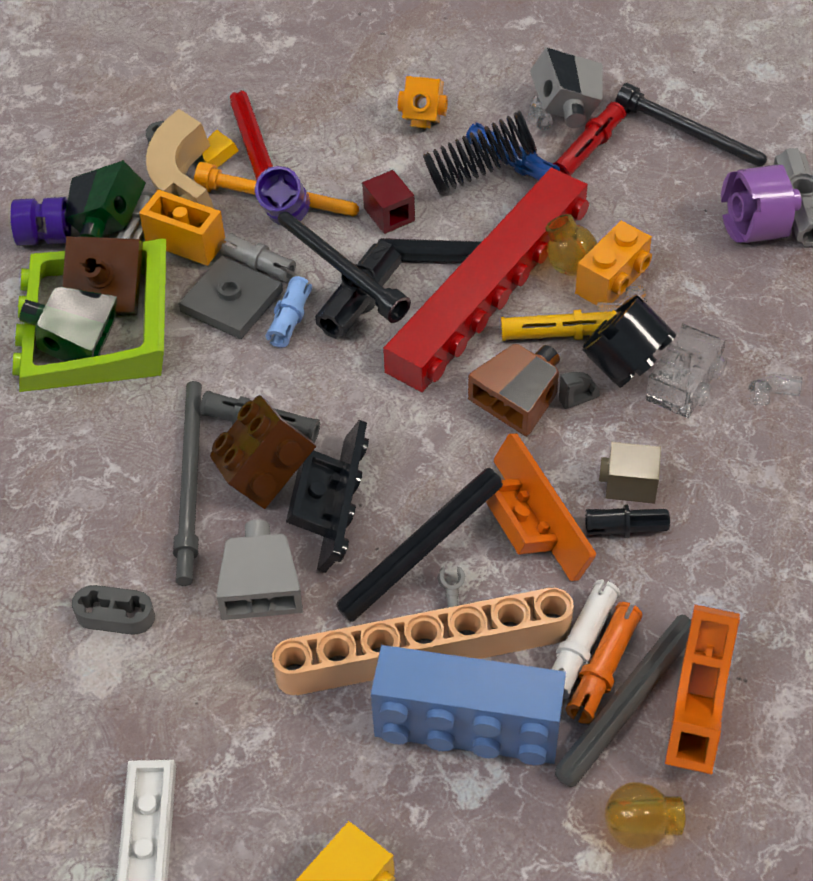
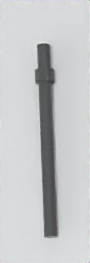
M190 381L186 385L178 534L174 536L173 555L177 558L176 583L180 586H188L193 583L194 558L198 556L199 538L195 535L202 385L197 381Z

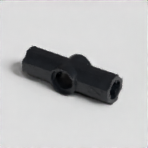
M381 240L378 244L374 243L358 264L355 265L383 287L401 264V254L394 249L392 244ZM343 274L341 275V285L315 316L316 325L324 331L325 335L335 339L339 336H344L361 314L367 313L375 307V300Z

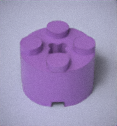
M783 165L740 169L727 174L722 185L721 203L727 202L729 214H722L729 236L737 243H750L790 236L795 211L801 208V194L798 189L792 188Z

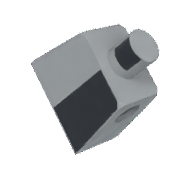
M549 47L544 49L530 70L542 108L547 113L565 117V123L568 127L579 128L585 124L601 103L602 63Z

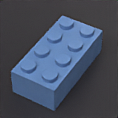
M381 645L371 690L374 736L380 737L392 744H405L407 742L426 744L437 751L459 749L472 751L475 755L483 758L505 756L518 758L521 762L529 765L555 764L566 671Z

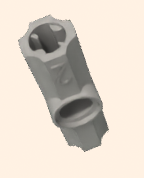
M798 148L785 149L783 153L775 156L774 165L781 164L785 167L792 188L798 189L801 194V208L795 211L792 225L796 239L802 242L805 247L813 246V175L805 154L801 153Z

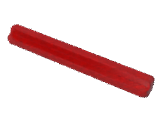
M241 90L238 93H231V106L257 180L262 172L273 167L248 94Z

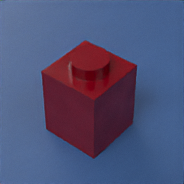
M394 170L362 182L364 209L384 234L415 221V196Z

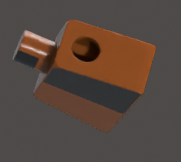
M512 344L468 375V400L527 437L557 394L559 371L555 366L560 362L559 354L549 345H543L534 354L519 344Z

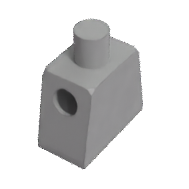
M256 519L245 524V537L230 538L225 542L217 587V602L222 620L303 613L300 585L287 536L284 534L270 535V525L265 520Z

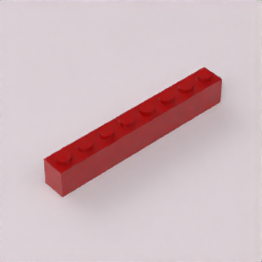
M551 167L383 347L384 372L421 393L432 381L437 382L442 377L448 363L454 357H459L464 352L468 341L473 335L484 330L490 316L497 309L501 310L506 305L510 294L515 288L525 284L531 270L538 263L542 264L556 242H562L565 239L573 223L576 220L580 221L585 216L589 207V201L586 200L588 184Z

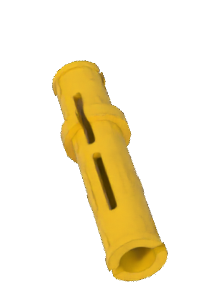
M581 309L573 310V314L501 317L502 341L574 336V340H583V336L591 335L605 320L609 321L616 314V311L582 313ZM537 326H554V327L522 328V327H537Z

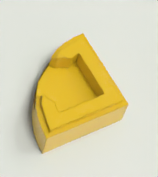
M215 130L208 137L210 147L202 155L206 163L215 164L216 168H218L239 150L231 139L220 131Z

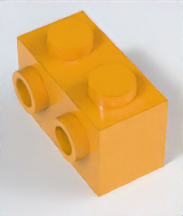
M158 189L139 212L145 241L160 238L166 239L167 252L206 266L210 264L220 251L222 244L226 243L221 211Z
M622 220L617 223L578 262L575 294L606 311L648 268L652 260V254L650 253L652 236Z

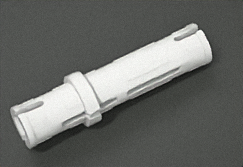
M597 580L594 583L593 589L567 640L562 641L556 649L557 659L552 669L566 671L563 699L569 698L582 667L590 663V652L616 600L620 596L618 587L609 581L604 591L601 590L604 580Z

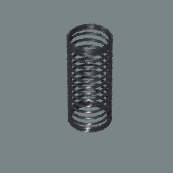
M521 111L514 112L516 125L512 118L507 115L506 120L510 132L502 119L499 120L502 134L496 123L492 122L495 138L489 127L485 125L484 129L488 142L480 129L477 130L483 151L475 135L470 132V138L476 155L467 137L463 135L462 139L469 159L460 141L456 139L455 143L462 163L453 145L448 142L455 167L446 149L441 145V151L449 173L438 151L434 149L433 153L442 177L430 153L423 154L428 171L440 195L450 191L448 181L454 189L457 188L455 177L460 185L463 186L464 179L462 173L466 180L471 182L469 169L475 179H478L479 175L476 165L481 174L485 176L486 170L482 159L488 170L493 172L488 152L497 169H500L501 165L495 148L502 162L507 166L508 161L502 144L510 160L515 163V157L509 140L519 159H522L523 156L515 133L527 156L530 153H537L536 145Z

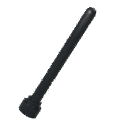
M625 83L616 96L615 102L622 105L626 113L640 111L756 166H763L767 162V156L764 153L645 99L644 94L640 92V88L632 84Z
M284 211L278 215V222L285 229L373 298L376 307H378V313L390 323H396L407 314L411 300L400 290L383 288L289 212Z

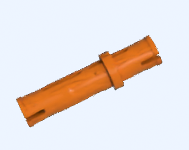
M619 602L616 605L615 612L590 663L584 665L578 675L580 683L567 704L565 711L572 719H575L580 706L584 705L585 708L578 721L580 723L589 724L593 721L603 694L609 693L614 684L613 674L638 623L643 617L641 610L634 606L629 618H624L631 603Z

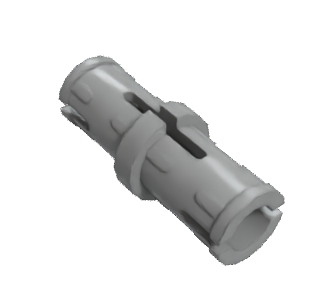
M230 233L225 238V241L237 248L234 249L222 244V255L248 265V268L255 271L268 273L285 283L293 275L280 269V267L295 272L296 262L294 260L269 251V247L262 243L255 245Z

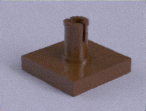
M66 236L62 287L117 297L116 314L138 315L143 242L140 239Z

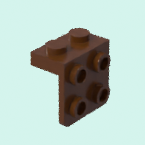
M258 395L253 401L250 400L242 406L237 415V420L232 427L216 438L210 457L230 486L263 509H266L316 448V445L312 440L282 419L264 397Z

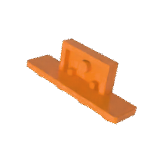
M517 433L508 434L494 457V463L505 480H502V487L486 501V504L518 555L551 551L569 580L578 581L596 557V552Z

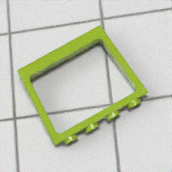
M160 238L143 242L141 274L145 277L143 344L134 349L39 366L33 363L36 326L25 322L24 324H16L15 346H21L22 353L14 352L12 375L19 376V392L161 376L164 355L166 239ZM65 251L32 253L30 255L29 269L22 268L20 288L23 291H27V296H19L18 318H20V312L26 299L39 303L40 282L42 278L46 276H63Z

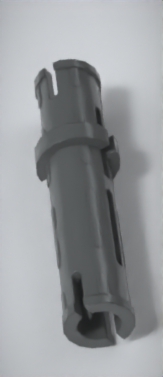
M206 391L201 400L200 412L203 416L232 422L233 425L237 420L240 409L246 402L250 401V398L240 396L239 399L213 393L212 391ZM275 409L282 419L314 443L316 442L320 430V419H313Z

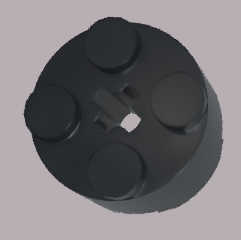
M634 295L615 310L617 314L609 321L605 320L583 345L584 349H582L619 388L628 383L636 373L641 376L649 370L657 360L652 354L657 349L661 351L667 347L677 335L638 295Z

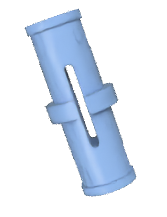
M299 276L292 277L284 297L277 302L274 308L275 316L265 335L267 340H271V345L280 348L288 346L295 325L302 321L305 314L304 304L312 290L311 283L307 284V279Z

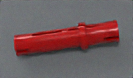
M610 102L597 118H591L587 122L585 131L553 164L559 166L561 172L572 176L600 144H604L610 139L613 129L625 119L626 111L623 106L617 102Z

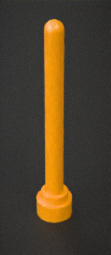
M198 163L194 174V181L207 189L208 192H211L212 189L218 190L221 187L255 195V180L223 174L222 170L217 169L215 164ZM307 192L310 199L309 207L348 216H356L359 213V206L355 202Z

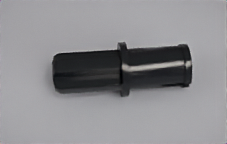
M627 504L623 505V508L586 509L585 511L587 536L624 534L625 538H629L630 532L668 531L670 528V514L667 509L629 510Z

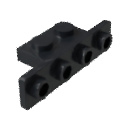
M358 420L346 435L340 460L313 450L297 471L286 523L323 536L317 570L326 573L335 562H341L348 549L349 539L344 536L356 509V505L351 502L353 494L358 489L362 479V471L358 470L359 462L364 457L369 444V439L365 438L367 422Z

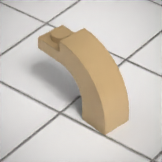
M178 109L169 116L151 138L146 153L148 174L156 191L159 189L215 209L207 189L186 176L189 167L210 147V143L202 123L181 109Z

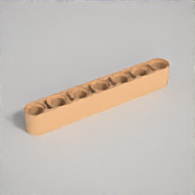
M545 588L287 639L280 642L272 653L276 683L279 689L286 694L302 695L374 680L379 653L373 650L381 647V645L482 659L557 644L564 641L570 634L574 608L573 600L562 589ZM546 614H556L560 617L550 618ZM514 622L518 625L508 627L503 625V623ZM470 630L475 632V634L463 635L459 632ZM420 639L432 640L428 644H421L416 641ZM334 656H344V657H346L345 659H343V660H341V661H331V660H329L330 658H332V657H334ZM293 664L302 665L299 669L296 670L286 669L288 666Z

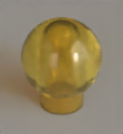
M565 214L554 218L545 227L550 238L547 253L549 262L555 270L564 275L576 276L578 262L597 244V241L587 228L576 224L572 215Z
M641 782L626 783L618 787L610 795L606 803V826L612 837L627 848L640 850L652 847L663 840L665 835L683 834L685 828L684 803L680 796H664L661 791L652 785Z

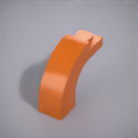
M694 605L672 716L665 760L667 765L712 775L721 734L725 691L740 621L739 613Z

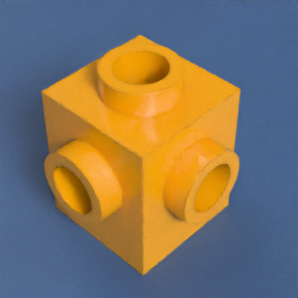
M406 76L405 91H399L397 107L398 111L402 112L403 119L411 120L410 127L430 129L431 122L440 123V116H446L448 95H443L444 82L441 79ZM426 98V105L423 108H420V101Z

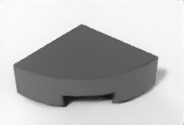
M569 372L561 375L559 401L564 409L574 407L600 396L598 387L588 374Z

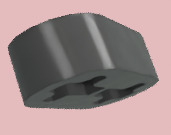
M89 585L76 592L72 599V608L78 623L88 629L133 635L146 632L155 621V612L150 597L138 590ZM94 602L100 603V606L94 607L92 612H86L85 608L92 607ZM135 607H141L142 612H136L134 618H128L127 613H132Z

